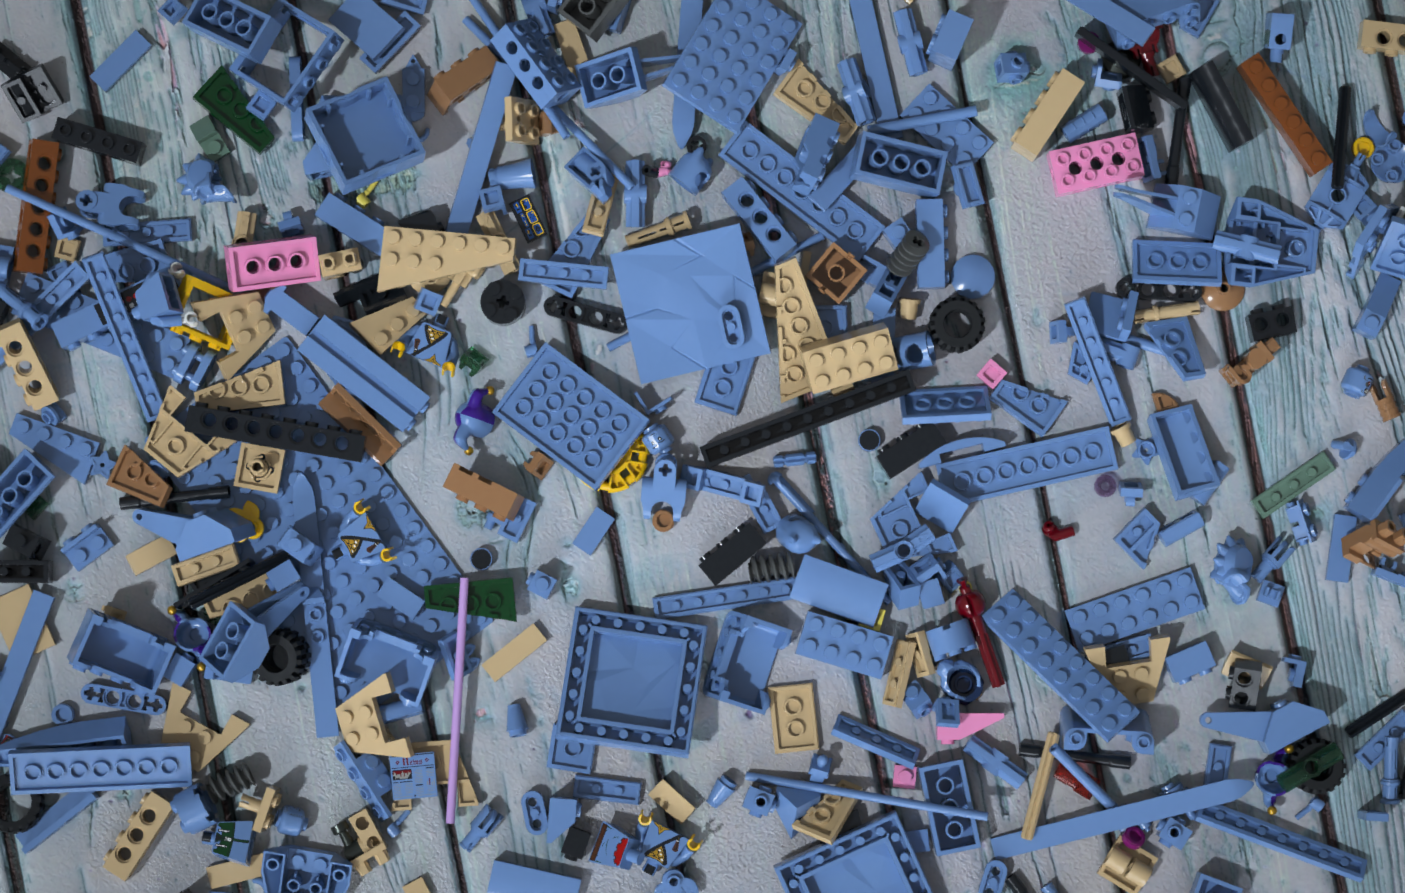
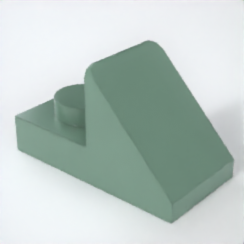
M208 115L189 126L208 159L217 162L231 153Z

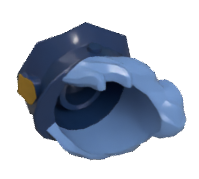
M950 658L938 664L937 674L941 677L940 687L946 697L959 700V704L965 706L980 698L984 680L976 666L962 659L953 662Z

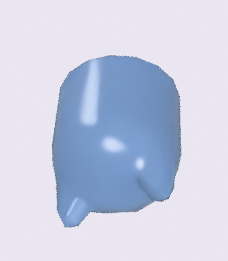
M702 147L697 148L694 152H687L668 173L674 181L694 196L698 194L712 175L711 166L713 159H706L703 156L704 149Z
M928 330L891 339L899 362L897 364L899 370L897 371L914 370L936 364L935 347Z
M787 515L777 525L776 538L778 542L792 553H807L816 544L821 543V537L818 535L814 524L801 515Z

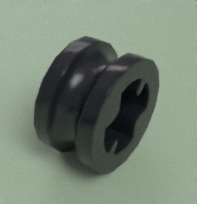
M700 136L691 137L687 142L688 152H694L691 149L693 148L692 142L697 143L700 141L702 143L700 147H703L705 153L706 141Z

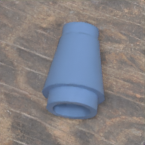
M521 704L508 705L507 732L509 737L515 738L527 735L529 728Z
M724 774L720 778L718 777L709 798L706 800L707 803L717 809L719 805L736 791V782Z

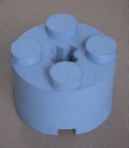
M967 618L926 632L935 662L947 658V653L949 657L963 653L962 648H964L965 652L977 648Z
M200 782L175 794L174 800L170 801L173 812L175 814L178 813L181 819L180 826L185 834L190 832L195 835L219 822V818L215 819V814L218 812L216 804L212 802L207 790L203 791L200 788L203 786Z

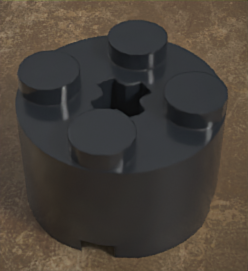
M497 280L491 282L482 292L480 300L481 309L491 323L498 326H509L516 323L524 315L526 309L525 296L520 287L508 280ZM506 298L509 305H504V308H501L498 301Z

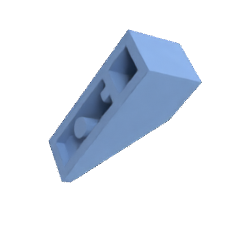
M887 268L865 308L885 318L907 277L896 276Z
M1380 272L1351 330L1369 340L1375 339L1388 315L1401 281Z

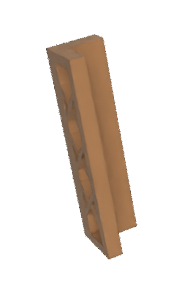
M339 383L319 402L318 405L347 433H349L350 429L363 431L362 435L367 436L365 451L380 466L389 460L401 447V444Z

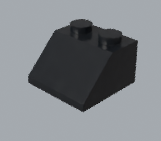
M1145 85L1122 86L1116 95L1125 134L1134 132L1139 134L1152 131L1154 124H1157L1155 112L1150 110L1149 103L1152 102L1150 91L1146 90Z

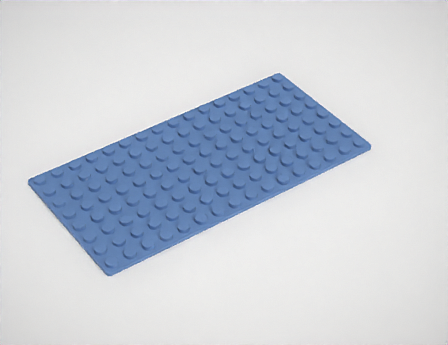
M287 337L276 342L239 369L230 378L232 379L281 360L286 405L245 410L253 411L252 416L261 417V414L264 413L275 415L274 420L283 421V418L287 417L297 419L296 424L305 425V422L309 421L319 423L318 428L327 429L328 425L341 427L318 405L328 394V391ZM188 407L174 417L184 427ZM239 410L230 411V412L238 413V414H239ZM211 413L205 417L206 425L213 426L216 423L214 414ZM234 417L227 421V427L230 430H235L238 427V421ZM256 421L251 422L249 431L252 434H257L260 431V424ZM279 425L273 426L271 435L274 438H279L282 435V428ZM341 427L340 432H346V431ZM301 429L295 430L293 432V439L296 442L302 441L304 439V432ZM193 433L205 444H208L214 437ZM318 433L315 436V443L318 446L326 443V436L323 433ZM340 437L337 440V447L344 450L348 447L349 442L347 438ZM237 441L229 448L180 478L176 477L173 473L169 475L180 491L205 489L221 485L230 486V498L189 501L188 503L196 513L213 507H217L218 510L224 508L243 509L244 504L248 500L258 506L260 510L259 519L264 524V533L258 539L248 538L242 543H234L240 561L251 558L255 561V564L284 551L277 545V542L289 525L295 528L293 487L299 471L306 475L315 494L320 546L324 548L321 559L333 676L339 664L350 629L358 618L370 619L439 646L437 640L452 631H457L458 613L427 609L424 603L414 620H412L376 595L388 577L425 600L424 586L460 582V577H464L385 469L366 451L364 452L362 463L282 449L286 450L278 494L233 486L242 441ZM261 454V455L264 456V457H263V458H259V459L264 460V459H265V455H264V454ZM364 498L362 506L366 508L370 505L371 508L366 513L371 518L386 547H394L389 553L391 557L397 556V559L377 566H361L357 562H352L349 555L339 561L335 559L331 549L342 544L338 538L340 533L339 527L345 515L354 507L355 502ZM290 555L291 563L300 576L299 560ZM301 602L279 627L299 632L298 637L304 636L305 640L303 642L307 644L304 607ZM467 614L466 630L471 632L468 640L493 622V618ZM440 652L436 664L443 659L442 652ZM334 676L336 706H340L370 683L358 679V681L352 682V684H346ZM392 692L377 696L378 706L396 693Z

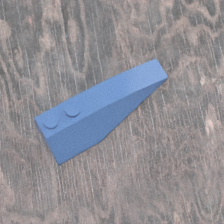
M1405 437L1390 449L1368 474L1364 473L1357 482L1359 486L1356 491H1351L1344 500L1346 504L1343 508L1364 524L1370 523V521L1377 518L1403 482L1400 476L1405 475Z
M126 716L60 725L0 744V767H9V750L132 745L131 731Z

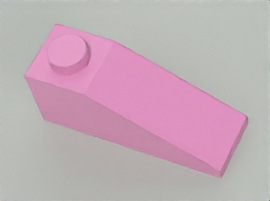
M960 713V725L958 728L936 726V740H941V744H954V740H961L1003 719L1004 713Z

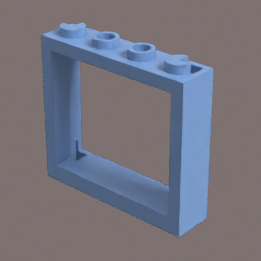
M277 0L268 12V15L272 16L283 27L291 15L326 36L321 46L285 97L251 77L250 74L258 63L240 54L229 70L287 109L295 112L310 89L314 87L321 73L328 67L335 53L339 51L344 39L334 30L289 2Z

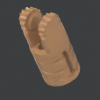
M1386 378L1381 380V386L1386 398L1380 399L1374 384L1370 388V393L1375 405L1378 407L1377 409L1380 412L1383 423L1402 415L1399 412Z

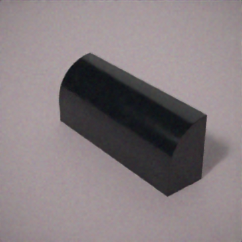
M1213 60L1192 71L1188 77L1192 79L1191 83L1228 153L1253 140L1254 137Z

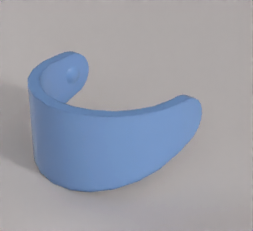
M1369 109L1365 113L1363 119L1364 131L1376 147L1383 148L1397 138L1395 131L1389 133L1381 125L1373 109Z

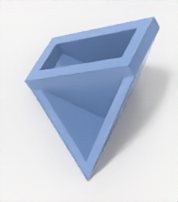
M777 786L775 794L777 804L775 809L791 839L799 832L792 828V824L797 819L800 820L805 816L809 808L815 807L820 802L821 793Z

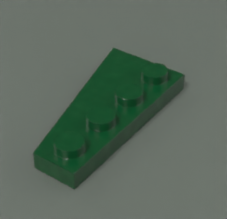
M222 65L193 96L195 102L259 155L274 141L275 138L265 123L246 110V106L249 104L248 100L240 92L238 86L229 77Z
M513 577L469 581L467 614L517 622ZM460 582L424 586L426 608L458 613Z

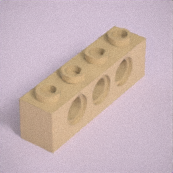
M1364 19L1359 25L1357 49L1363 50L1365 54L1384 52V55L1388 57H1398V54L1405 55V47L1399 43V38L1405 37V24ZM1378 34H1382L1386 37V44H1381L1378 42Z
M17 318L1 325L0 347L3 348L6 354L3 357L7 366L12 367L16 373L13 375L18 387L22 386L25 391L23 397L28 406L32 405L34 411L59 401L60 394L23 320ZM18 341L22 347L15 350L10 347V343ZM28 361L32 366L29 369H23L20 366V362ZM37 380L42 386L35 389L29 383Z
M155 790L151 791L150 794L146 792L140 801L142 807L138 813L134 811L127 821L130 824L126 831L122 830L115 841L118 844L114 850L109 849L104 856L105 864L103 868L123 881L129 880L172 814L171 800ZM148 809L155 812L156 817L153 822L145 818V813ZM136 828L141 829L143 832V838L140 841L133 837V831ZM123 847L130 849L131 857L129 859H124L121 856Z

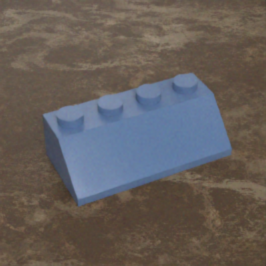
M24 449L0 475V538L55 478L51 469L38 456L27 449Z

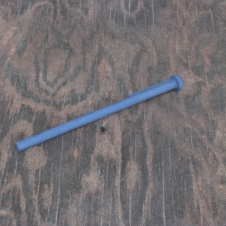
M772 472L768 476V484L771 485L773 483L797 510L814 524L820 535L856 573L872 578L846 550L842 542L840 543L813 514L815 511L781 476L782 473ZM885 593L883 603L887 606L892 600Z

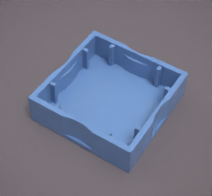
M387 76L358 87L349 94L333 97L306 108L304 119L342 195L424 162L426 152L413 126L405 117L401 102Z

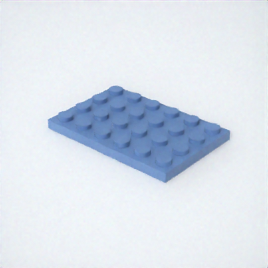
M713 0L662 86L736 134L802 26V23L767 0Z
M546 342L492 411L498 418L596 492L650 422L647 417Z

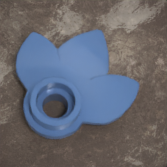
M669 869L663 874L662 882L655 887L654 893H699V890L693 879L684 877L678 869ZM671 878L677 879L676 883H670L669 881Z

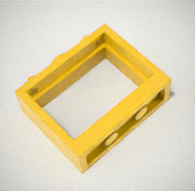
M187 274L183 277L178 288L183 310L193 287L216 298L233 295ZM183 323L182 326L170 327V331L182 335L183 332L190 334L189 339L201 343L202 340L209 342L207 347L219 352L221 348L229 350L232 345V340L225 324L221 329L218 339Z

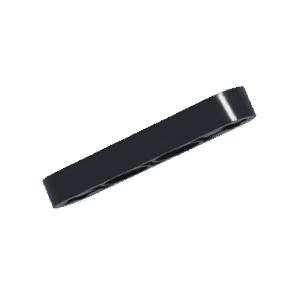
M1123 278L1117 282L1115 286L1117 296L1127 298L1130 290L1127 294H1124V291L1120 290V286H1123L1124 282H1126L1128 287H1135L1136 285L1132 283V278ZM1139 283L1137 287L1139 300L1193 302L1202 295L1201 286H1193V289L1197 290V294H1194L1193 298L1190 297L1189 293H1182V298L1178 297L1180 293L1179 285H1173L1176 292L1172 297L1164 294L1163 289L1166 284H1151L1154 291L1149 296L1142 293L1141 288L1144 283ZM1183 285L1181 290H1188L1190 286Z
M555 296L547 298L544 302L546 314L554 318L613 334H621L627 329L626 319L619 313ZM557 301V305L564 308V303H567L565 316H561V310L556 309L554 313L550 312L551 309L547 307L548 304ZM577 306L581 309L579 318L573 319L569 316V309L571 307ZM592 313H601L603 320L600 324H593L590 321ZM606 315H611L609 318L611 321H616L617 318H620L624 326L615 330L614 325L608 323V328L603 327L606 322Z

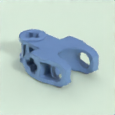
M105 183L103 192L81 191L76 196V205L82 216L97 219V224L112 231L140 230L141 225L139 220L123 215V210L131 203H145L146 195L143 191L124 184Z
M670 453L658 455L655 461L654 477L643 476L641 502L643 519H650L653 505L663 501L670 504L673 508V521L680 522L686 499L687 479H676L677 460ZM668 464V469H663V465Z

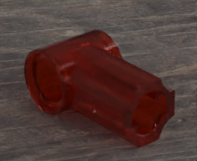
M1061 763L1059 764L1053 777L1073 788V791L1090 800L1093 795ZM1087 773L1098 785L1101 781Z

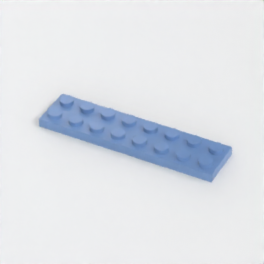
M746 120L718 155L829 241L835 242L845 252L853 254L857 262L862 259L863 255H865L885 228L883 224L843 194L823 212L808 199L809 195L805 196L792 190L798 174V169L794 162L795 157Z
M27 273L18 295L26 302H33L53 282ZM76 292L48 320L45 327L53 330L50 324L98 300ZM12 309L11 313L19 316L18 312ZM142 319L133 321L132 324L150 369L173 378L174 376L171 375L176 363L180 364L184 357L182 351L187 343L191 344L192 340L188 336L177 334L165 327L154 326L151 322L143 321ZM109 330L101 333L102 337L90 342L88 339L84 341L86 344L121 357L112 333Z
M1109 426L935 465L939 482L971 500V502L1118 470Z
M1011 589L982 615L984 623L1107 743L1139 715L1140 711L1014 589Z
M190 742L9 750L8 752L11 795L191 787L193 785Z

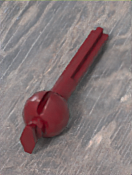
M967 576L960 577L956 580L961 586L959 588L960 594L956 597L955 601L956 611L963 618L969 619L992 688L1001 687L1005 682L981 616L986 607L985 598L978 590H971L970 585L966 583L968 580Z

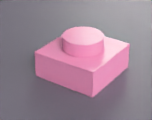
M990 359L976 376L993 390L1007 372Z
M894 764L892 787L915 789L917 767L914 766L912 770L903 765Z

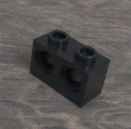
M1285 304L1271 306L1272 310L1266 312L1263 311V308L1251 310L1250 315L1245 317L1250 343L1296 333L1297 328L1292 306L1285 307ZM1278 314L1286 318L1284 326H1280L1276 322ZM1256 319H1261L1264 322L1265 327L1262 331L1256 329L1254 325Z
M1235 658V665H1230L1228 679H1232L1231 686L1226 687L1225 699H1229V708L1256 711L1262 662ZM1247 672L1250 675L1247 677H1243L1240 675V673ZM1244 692L1247 695L1244 697H1240L1237 695V693Z

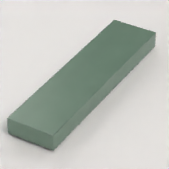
M1322 451L1250 500L1261 518L1264 519L1336 470V467L1327 454Z

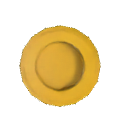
M1367 137L1356 139L1351 146L1352 154L1356 157L1358 152L1366 156L1365 159L1369 158L1374 152L1373 142Z

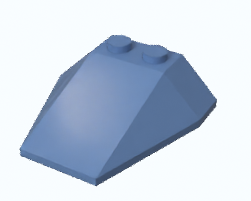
M1236 197L1226 221V232L1235 235H1250L1259 238L1260 241L1282 246L1278 265L1258 260H1244L1235 257L1234 254L1224 253L1223 268L1228 285L1250 288L1315 273L1319 229L1259 199Z

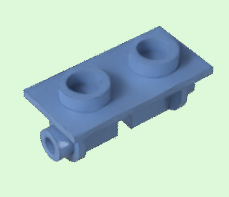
M1303 498L1296 501L1297 505H1295L1294 501L1287 503V508L1285 509L1289 522L1294 523L1298 521L1299 523L1298 526L1292 527L1296 543L1299 542L1300 546L1308 544L1307 539H1309L1310 543L1317 541L1316 536H1318L1314 523L1311 524L1309 515H1311L1307 502L1304 503Z

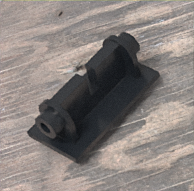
M0 42V70L10 79L32 68Z

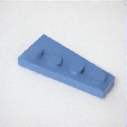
M16 413L9 432L10 435L86 485L93 467L89 457L97 456L101 443Z

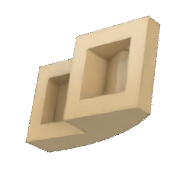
M160 537L128 554L125 558L133 573L137 576L155 567L157 564L176 556L177 553L172 542Z

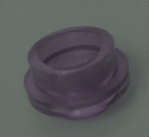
M1102 475L1095 480L1094 490L1101 497H1109L1116 491V482L1111 476ZM1103 482L1109 485L1106 491L1101 488Z

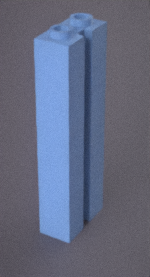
M326 315L320 319L297 349L401 432L405 429L409 431L416 423L414 419L418 412L423 414L430 405L428 402L430 397Z

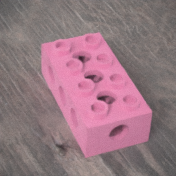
M1135 132L1052 150L1046 155L1056 198L1139 180L1145 176ZM1112 156L1120 157L1122 164H1114ZM1093 160L1098 161L1100 169H1093L1090 162ZM1069 166H1077L1079 174H1072L1069 171Z
M308 234L223 245L228 288L232 292L321 281L317 240L314 235ZM294 255H297V263L295 265H291V258ZM272 258H276V265L273 268H269V261ZM250 261H254V268L251 271H247V264Z

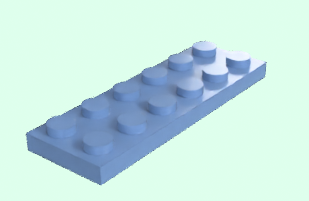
M1191 567L1064 610L1076 647L1080 653L1084 651L1083 646L1106 644L1204 610L1205 607Z

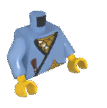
M437 313L433 325L424 321L422 324L414 325L398 341L394 342L391 347V353L394 349L400 351L399 358L402 357L405 350V353L442 368V375L448 370L451 371V377L455 376L459 349L453 334L445 330L450 318Z
M364 498L355 502L354 507L345 515L339 527L340 533L338 538L342 544L331 549L335 559L339 561L349 555L352 562H357L361 566H377L397 559V556L391 557L389 553L394 547H386L371 518L366 513L371 508L370 505L366 508L362 506Z
M644 810L640 811L635 837L640 840L638 850L643 852L645 858H647L642 871L654 876L659 865L667 869L670 866L677 867L687 861L702 845L703 840L700 843L694 842L695 834L689 839L653 820V812H651L649 817H645L643 815Z

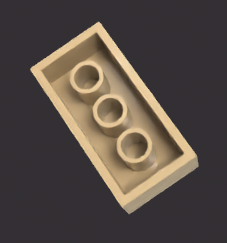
M1064 68L1060 73L1055 71L1046 85L1049 87V90L1043 89L1034 103L1038 107L1036 110L1030 109L1022 121L1026 125L1024 128L1019 126L1010 141L1013 142L1011 149L1033 162L1085 82Z
M884 322L798 347L808 386L813 394L899 370L889 330Z

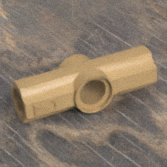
M238 211L234 238L231 244H238L241 240H247V242L254 241L257 221L256 213ZM250 262L246 266L247 271H249Z
M494 211L485 214L482 212L476 216L484 235L507 237ZM515 254L514 262L501 264L500 267L504 276L517 272L520 262Z

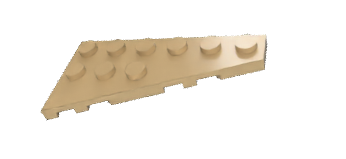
M384 226L377 292L380 293L389 289L401 288L480 268L514 262L517 239Z
M795 256L774 264L781 403L811 391L798 347L827 338Z

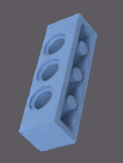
M742 176L721 192L722 198L775 264L779 263L797 249L796 242L798 239L791 230L787 232L782 226L784 222L777 213L773 215L768 209L771 207L768 201L763 196L759 198L755 193L757 188L750 179L746 181ZM745 198H751L754 201L749 207L743 206L741 202ZM758 215H765L767 221L759 224L755 221V218ZM778 232L781 234V237L777 241H772L769 239V234Z

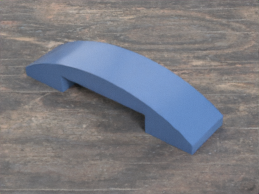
M973 437L953 441L927 455L918 464V469L942 463L940 455L980 444L984 453L1003 448L1006 444L1004 441L986 437Z
M682 465L680 479H687L686 488L696 491H707L740 500L739 502L761 507L765 485L723 471L694 465Z

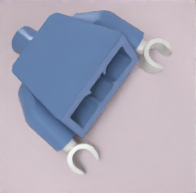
M174 262L170 269L164 268L149 273L146 276L141 287L135 292L138 305L131 310L135 319H142L143 321L151 322L154 326L160 327L182 326V323H187L190 327L199 325L197 321L189 322L191 317L198 316L193 311L187 312L185 316L181 317L184 311L174 277L181 279L186 274L184 270L176 272V270L183 267L181 263Z

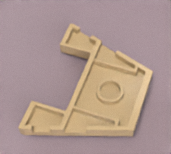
M257 291L190 302L193 311L198 315V321L202 322L218 312L221 315L236 351L216 361L226 380H229L276 331L269 314L263 312L264 303Z
M170 385L144 450L176 477L180 478L229 448L237 440L213 437L208 444H205L193 433L184 431L185 427L173 418L172 415L187 398Z
M1168 634L1148 637L1149 658L1106 665V653L1103 643L1083 646V650L1089 662L1132 704L1152 702L1170 643V636Z
M390 672L382 674L335 709L344 741L351 752L403 758L415 756L409 736L392 741L388 740L376 697L396 691Z
M173 682L161 743L190 742L192 769L200 772L246 730L250 723L232 714L221 734L181 712L193 691L180 687Z
M451 740L411 742L414 753L434 751L437 785L448 784ZM459 753L457 777L458 807L478 806V798ZM412 799L394 800L391 807L392 811L412 810Z

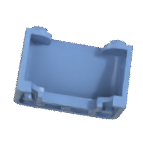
M730 611L724 620L703 684V694L765 715L771 700L769 694L764 689L777 649L783 650L789 646L792 630L743 613Z
M358 618L350 629L334 676L346 684H352V682H356L358 679L371 683L382 674L390 672L396 690L394 692L400 694L399 699L402 701V704L407 707L418 708L441 650L439 646L370 619Z
M1066 705L1060 711V737L1058 745L1063 750H1080L1086 744L1087 733L1097 732L1069 705ZM1137 708L1140 711L1139 715L1117 735H1125V741L1131 742L1136 753L1154 755V738L1149 715L1144 709Z

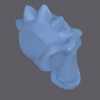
M198 153L193 162L182 165L186 174L176 180L178 183L185 185L181 195H191L193 201L200 199L202 205L211 202L237 203L229 189L224 185H220L222 177L219 175L217 163Z
M1228 535L1224 544L1217 543L1216 545L1218 553L1213 558L1214 569L1210 573V578H1214L1216 584H1221L1225 587L1231 600L1236 605L1246 603L1250 596L1251 588L1246 583L1251 578L1253 556L1246 547L1243 538L1235 540Z

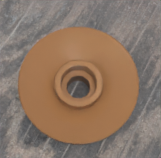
M1222 267V284L1227 286V292H1222L1220 287L1201 286V297L1210 308L1217 311H1228L1235 308L1241 302L1245 287L1228 285L1225 271Z

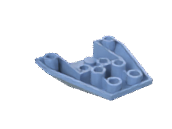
M291 844L264 849L261 874L265 893H346L350 886L353 864L333 851Z

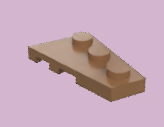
M124 445L106 484L161 508L165 507L173 489L127 445Z

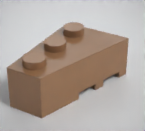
M487 46L480 50L478 47L473 49L467 55L468 58L463 61L461 59L457 60L450 66L451 69L445 73L443 70L433 78L434 82L427 96L442 116L448 112L447 110L452 104L457 101L459 103L465 99L464 96L474 89H479L490 80L495 61L498 60Z
M457 463L453 464L442 486L456 493V499L466 504L470 500L475 503L474 508L485 513L488 509L494 512L493 517L505 522L506 518L514 521L525 497Z

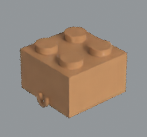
M833 242L805 277L815 284L820 292L827 294L837 304H840L868 270L854 259L855 256L853 254L845 252Z

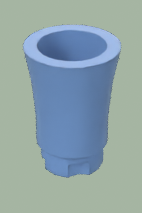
M532 158L489 169L490 187L500 185L501 190L536 189L537 187Z

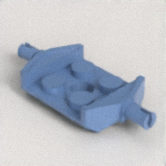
M1358 152L1350 165L1345 164L1343 189H1333L1331 187L1333 163H1331L1304 206V209L1314 222L1313 227L1319 229V233L1324 228L1343 230L1370 185L1359 171V167L1366 158L1364 154L1362 155V153ZM1334 190L1342 191L1344 198L1341 202H1335L1332 199L1331 194Z

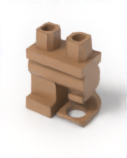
M1273 337L1264 343L1259 341L1249 348L1250 351L1241 357L1239 363L1234 367L1227 364L1219 370V373L1231 388L1237 385H1245L1250 382L1254 371L1275 358L1272 354L1281 347Z
M1374 519L1370 521V525H1365L1341 538L1343 557L1356 564L1362 563L1375 569L1374 555L1380 557L1383 553L1388 557H1395L1397 554L1400 555L1405 552V528L1403 527L1397 531L1393 521L1387 519L1384 522H1380ZM1364 554L1368 557L1369 563L1364 559Z

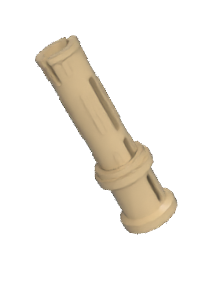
M686 210L678 216L666 217L662 223L625 235L629 249L667 234L674 236L676 232L688 228L691 230L692 226Z

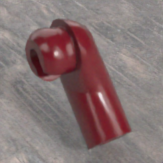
M1046 521L1042 527L1045 536L1054 541L1075 536L1072 525L1059 528L1052 521Z

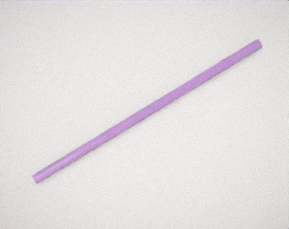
M460 577L447 794L446 823L455 824L469 578Z

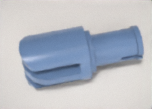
M1280 536L1261 555L1263 561L1251 572L1252 578L1257 579L1259 583H1262L1272 569H1279L1296 550L1291 546L1286 551L1289 543L1286 541L1281 543L1282 538Z
M486 804L470 823L471 830L459 845L470 853L481 838H488L504 816Z

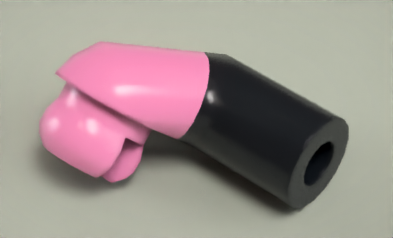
M661 161L660 168L644 165L642 174L652 178L667 176L671 171L672 163Z

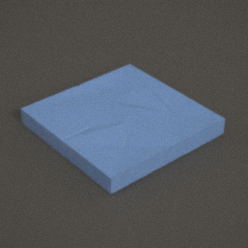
M740 223L610 254L641 384L771 353ZM725 305H733L740 312L745 341L737 349L726 347L722 340L717 315L720 308ZM730 311L726 312L725 318L731 320L733 313ZM735 333L730 335L732 342L738 340V336Z
M576 606L555 739L688 759L708 625Z
M895 810L838 835L832 845L823 842L773 865L785 893H933Z

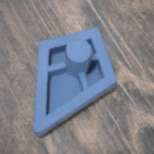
M1074 342L1067 374L1087 385L1092 376L1080 345Z

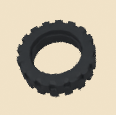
M10 774L0 776V793L10 786ZM30 794L32 800L31 808L21 820L11 822L0 817V831L17 834L28 831L27 829L30 827L33 828L37 820L41 819L42 810L45 808L43 803L45 799L44 794Z

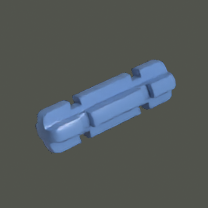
M814 451L806 452V454L794 453L786 454L783 457L782 455L773 457L775 468L783 467V465L788 467L817 462Z

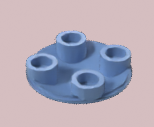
M1394 139L1383 148L1375 147L1370 157V166L1378 179L1386 183H1399L1405 180L1404 143Z
M964 256L952 268V285L956 292L963 297L970 299L983 297L994 285V269L990 262L982 256Z

